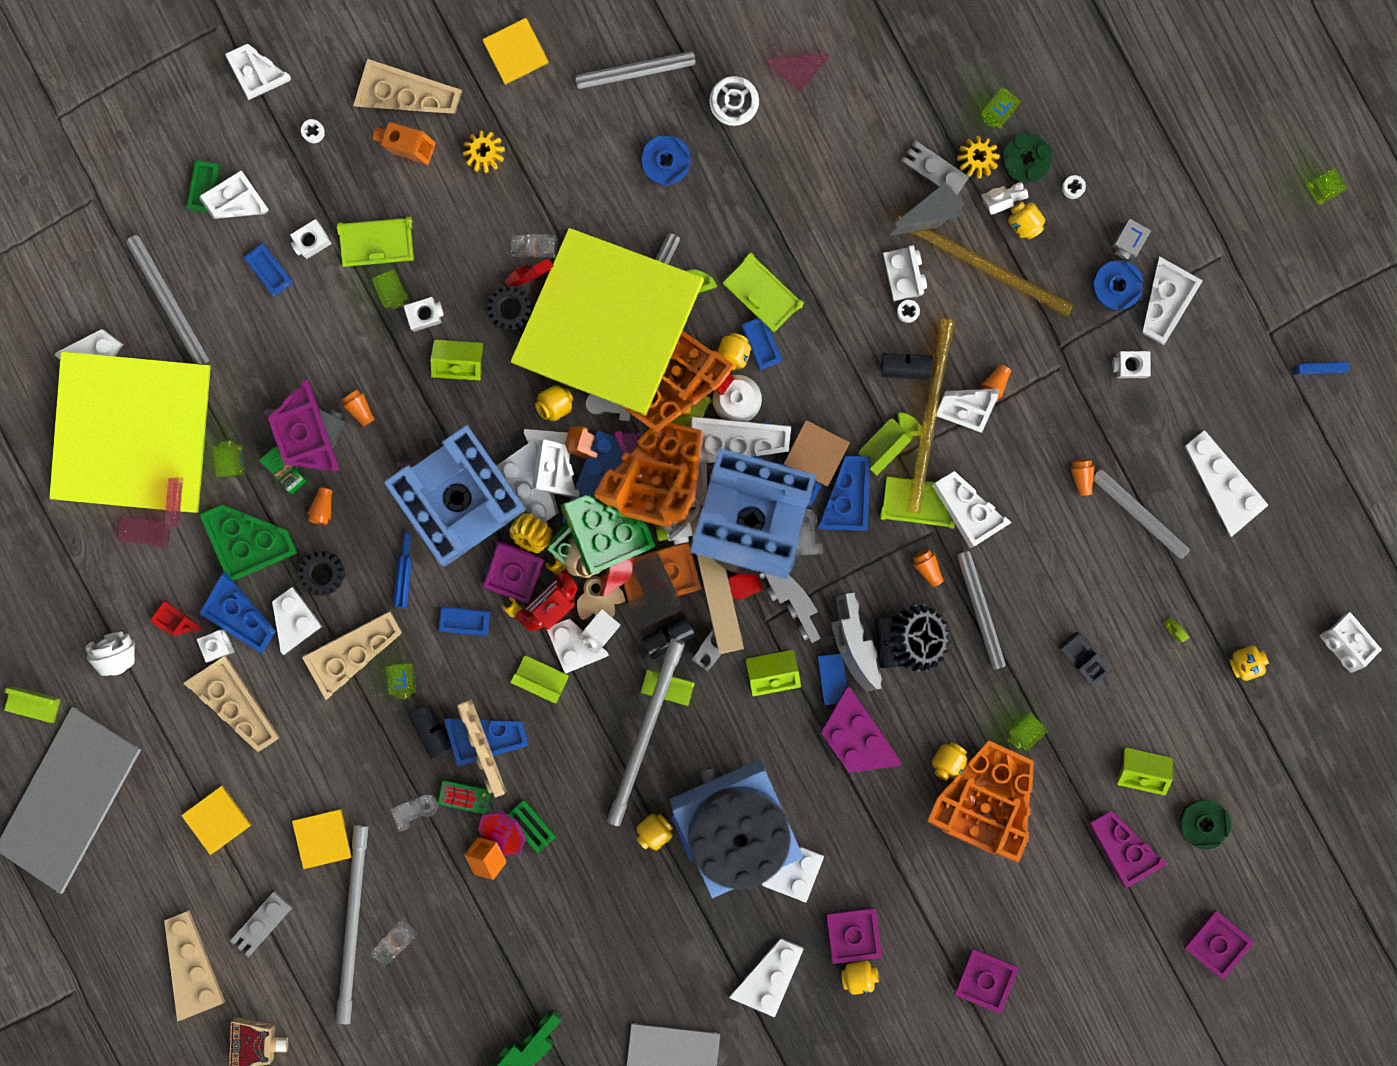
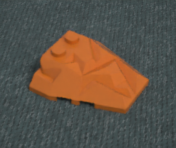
M682 331L646 416L625 407L622 408L649 428L658 432L718 388L735 365L716 351H711Z
M673 423L667 424L658 432L650 428L637 441L639 446L630 455L626 452L621 457L623 462L614 471L612 469L607 471L595 492L596 498L608 506L616 507L619 513L625 517L665 527L671 526L672 522L677 523L684 520L695 497L703 438L702 430Z
M987 741L965 766L960 776L957 775L938 796L927 822L942 829L946 834L988 853L999 855L1018 863L1029 837L1027 829L1028 816H1030L1031 810L1029 808L1030 793L1032 792L1034 761L991 741Z

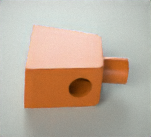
M389 122L387 128L377 126L373 133V140L381 142V146L390 153L428 166L436 142L423 131Z

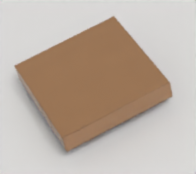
M806 420L784 465L816 475L815 481L828 487L850 442Z

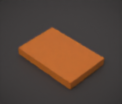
M689 542L634 557L631 578L623 583L631 609L702 589L693 556L690 552Z

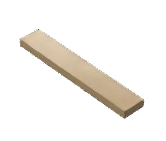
M700 508V512L690 521L693 539L695 537L702 508ZM695 509L689 510L687 513L692 514ZM697 554L719 654L744 649L726 569L712 558Z

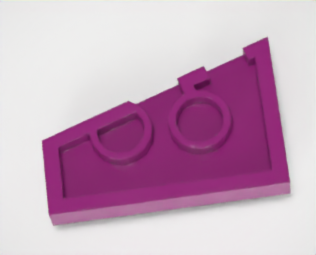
M1107 811L1088 822L1123 888L1130 887L1168 864L1155 854L1151 847L1138 838L1112 811Z

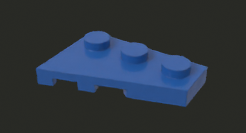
M845 456L818 529L868 531L870 457Z
M224 572L199 614L262 654L276 631L229 575Z
M444 718L457 766L477 761L476 756L478 754L475 746L472 747L470 744L466 724L461 719ZM480 720L493 756L529 746L523 721Z

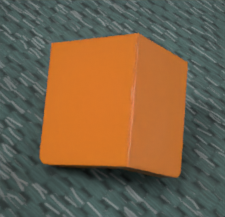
M570 427L565 441L567 452L583 459H596L598 453L591 451L595 435L588 433V429L585 427Z
M479 837L464 855L475 875L491 880L495 879L506 864V859L497 842Z

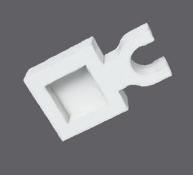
M1022 182L1013 185L1007 190L1003 186L994 188L981 195L983 203L991 215L1013 207L1014 201L1029 198L1027 189L1023 187Z

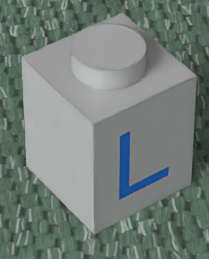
M1128 219L1111 248L1116 250L1115 254L1125 260L1129 258L1134 259L1137 257L1151 230Z

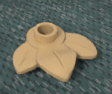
M590 577L584 584V594L577 601V610L580 618L584 620L593 613L596 616L602 609L613 618L615 614L614 604L625 602L622 590L618 587L609 595L601 597L600 592L594 593L591 590L593 584L601 585V577Z

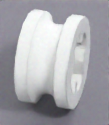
M310 119L303 123L301 134L306 141L318 143L323 139L325 131L319 121ZM318 126L319 128L316 129L319 132L318 135L308 137V127L314 128Z
M1070 176L1063 182L1062 192L1067 198L1076 199L1084 193L1086 188L1085 182L1080 176ZM1073 181L1077 182L1076 186L1080 185V189L1075 193H1071V189L1068 190L1067 187Z
M913 300L903 301L897 309L898 318L905 323L915 321L920 313L918 304ZM905 305L908 308L914 307L915 311L912 313L915 315L913 317L909 315L903 316L902 312L904 309L902 307Z

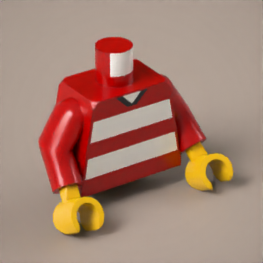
M553 556L556 559L555 564L552 566L547 562L546 567L556 574L557 577L524 609L521 610L520 605L514 598H509L512 602L510 607L506 608L502 605V608L510 617H515L519 623L530 631H536L541 628L551 629L574 607L577 585L568 571L565 570V565L555 556Z

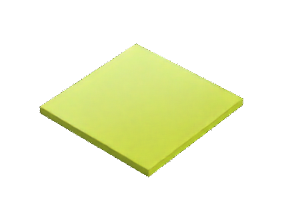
M569 228L553 263L554 267L549 272L511 363L646 416L704 279L703 277Z
M61 351L49 499L199 513L211 365Z

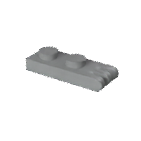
M914 140L911 145L919 150L918 153L909 148L906 154L913 158V160L910 161L903 156L900 161L938 188L946 182L957 195L969 176Z
M274 891L230 942L234 945L240 938L244 941L237 948L242 951L248 944L251 948L246 951L245 955L249 958L293 906Z

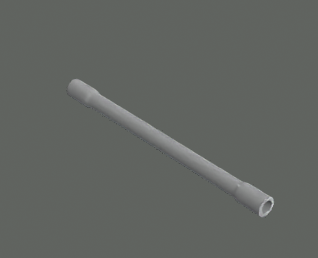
M671 638L660 675L617 796L612 803L606 820L611 825L620 826L625 814L637 773L673 672L685 645L683 641Z
M354 825L349 895L340 992L335 1022L338 1024H350L352 986L364 856L368 837V826Z

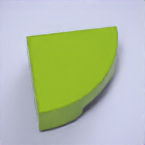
M696 269L686 271L703 277L704 281L699 293L717 288L716 282L707 273Z
M897 413L898 424L912 437L924 436L921 424L914 417L906 413Z
M655 524L658 540H668L667 532L660 525Z
M1169 617L1163 622L1176 642L1183 643L1189 638L1187 633L1173 618Z

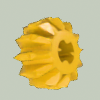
M481 130L479 131L480 138L476 139L475 135L471 134L470 138L473 143H464V146L470 150L464 151L463 156L470 157L466 163L468 166L475 164L474 170L476 172L483 166L484 172L489 173V165H492L495 170L498 169L495 160L503 162L504 158L499 154L505 152V148L498 146L502 142L499 137L493 140V132L490 131L485 138L484 132ZM482 147L490 150L486 152L485 157H482L480 153L478 154V152L482 151Z
M976 136L975 144L971 139H967V147L960 146L959 151L963 155H959L957 161L965 162L960 166V170L968 167L967 176L970 177L973 172H976V178L980 179L982 171L986 176H989L991 174L990 168H997L998 165L993 160H998L1000 155L992 153L996 150V145L987 146L990 142L989 138H986L981 143L980 136ZM975 153H976L977 155H980V154L983 155V158H982L981 161H980V160H976V161H975V160L973 159V157L975 156Z
M523 512L522 515H519L512 522L509 536L514 539L515 544L521 546V549L524 548L528 552L533 551L538 554L550 543L552 530L547 527V522L541 520V517L537 518L532 513L529 515Z

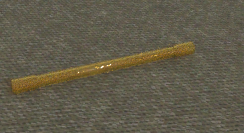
M900 213L896 222L899 219H901L905 214ZM931 229L909 232V234L929 242L1042 302L1048 308L1065 317L1069 316L1074 307L1073 303L1045 291Z
M941 318L932 378L912 486L909 490L906 512L921 513L925 478L949 346L952 342L955 320Z

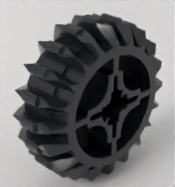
M910 605V607L900 610V614L894 616L896 622L889 624L893 631L887 634L892 637V641L887 645L893 646L894 649L890 654L897 656L896 662L899 664L903 663V668L913 671H928L930 668L938 666V662L944 660L943 654L949 652L945 647L946 644L951 642L946 637L950 633V631L945 630L948 622L941 621L943 614L936 613L935 608L926 605Z

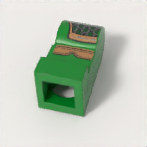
M275 446L259 460L291 494L307 482L297 466L284 465L278 446Z

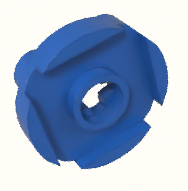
M657 136L647 143L643 150L642 167L644 173L651 181L661 186H668L680 182L687 175L691 164L690 152L682 140L673 136ZM664 154L666 157L672 156L670 166H662L660 164L662 161L661 155Z
M1111 261L1097 271L1092 288L1096 299L1101 305L1117 311L1127 309L1139 300L1142 294L1143 278L1140 271L1133 264ZM1114 279L1124 282L1122 285L1124 290L1122 292L1113 290L1114 284L1112 281Z

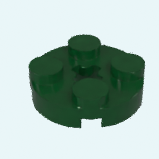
M1019 134L1006 145L1002 154V163L1008 177L1013 181L1030 184L1043 178L1049 171L1052 163V150L1046 141L1037 135ZM1030 153L1034 161L1024 165L1023 159L1020 158L1021 154L1026 155Z
M1201 799L1184 807L1180 818V830L1188 843L1199 849L1209 850L1221 845V842L1228 837L1231 830V820L1229 814L1221 805L1212 800ZM1203 818L1212 823L1211 826L1207 827V831H1203V828L1199 827V822H1202Z

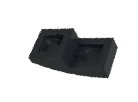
M1077 631L1058 646L1061 652L1092 687L1112 672Z

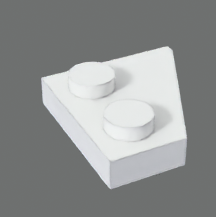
M249 44L225 54L248 100L291 81L288 73H284L273 65L272 61L258 54L257 50Z
M101 329L56 352L55 356L61 359V351L116 356L124 344Z
M999 390L945 391L936 416L982 433L999 395Z
M539 440L532 489L571 498H579V490H575L572 480L574 473L568 461L569 455L565 444Z
M294 587L272 602L280 650L283 655L323 627Z
M800 847L803 858L782 867L771 879L762 883V886L807 902L824 855Z

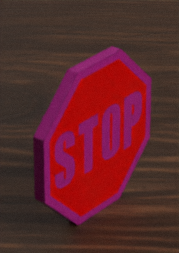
M502 811L489 812L482 815L478 827L482 838L497 842L504 856L520 854L526 837L518 821Z

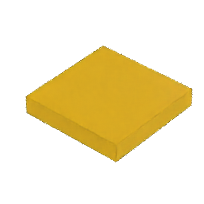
M527 18L482 39L505 85L549 63Z
M224 786L219 787L181 815L210 855L251 826V823Z
M342 809L292 821L303 869L352 858Z

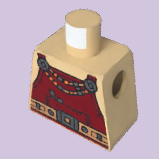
M235 1018L231 1022L230 1066L268 1065L274 1059V1052H287L288 1037H274L275 1026L273 1024Z

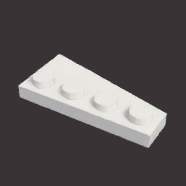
M692 416L691 428L699 429L703 432L699 464L716 462L719 448L750 457L789 451L791 426Z
M1205 430L1184 446L1229 537H1232L1268 506L1266 501Z

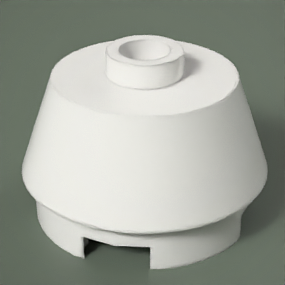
M731 76L720 80L713 87L709 102L712 113L719 121L727 125L736 126L748 122L755 115L759 105L757 90L751 82L742 77Z
M732 375L735 379L723 396L714 391V409L724 420L748 422L760 410L762 403L761 391L758 385L749 377Z
M122 631L104 635V639L95 645L94 642H90L85 647L88 654L86 659L102 676L119 675L134 664L135 642L131 640L129 633L126 635Z

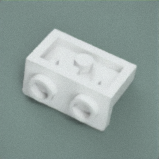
M911 245L908 248L883 253L893 302L922 296L924 289H927L925 275H920L918 265L922 264L919 250L915 251L914 245Z
M1351 612L1344 614L1331 629L1320 635L1326 646L1333 651L1342 665L1351 673L1366 667L1382 650Z

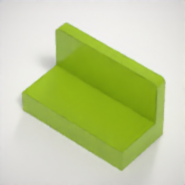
M434 340L431 354V378L481 381L483 343Z
M891 418L859 450L858 454L861 457H870V470L878 475L913 437Z
M794 650L746 659L753 696L801 687Z
M524 656L511 683L556 704L569 676L531 657Z
M647 669L641 693L652 696L660 672ZM672 676L664 700L688 706L695 682Z
M14 686L5 688L4 693L9 695L4 711L55 723L60 698Z
M1125 748L1123 752V766L1118 775L1117 785L1166 795L1173 780V759L1171 757Z

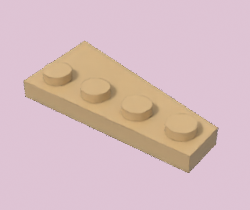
M367 59L353 106L455 114L462 90Z
M390 610L303 655L302 658L325 700L402 633V630Z
M227 656L222 657L183 683L198 695L206 705L210 706L223 721H226L235 729V732L257 752H260L280 738Z
M472 699L458 705V711L462 722L466 724L468 729L467 735L472 747L475 746L478 756H476L479 768L480 770L484 769L487 779H485L486 787L489 793H494L495 797L501 796L506 793V789Z
M188 910L164 920L178 1022L221 1005L225 1000L190 911Z

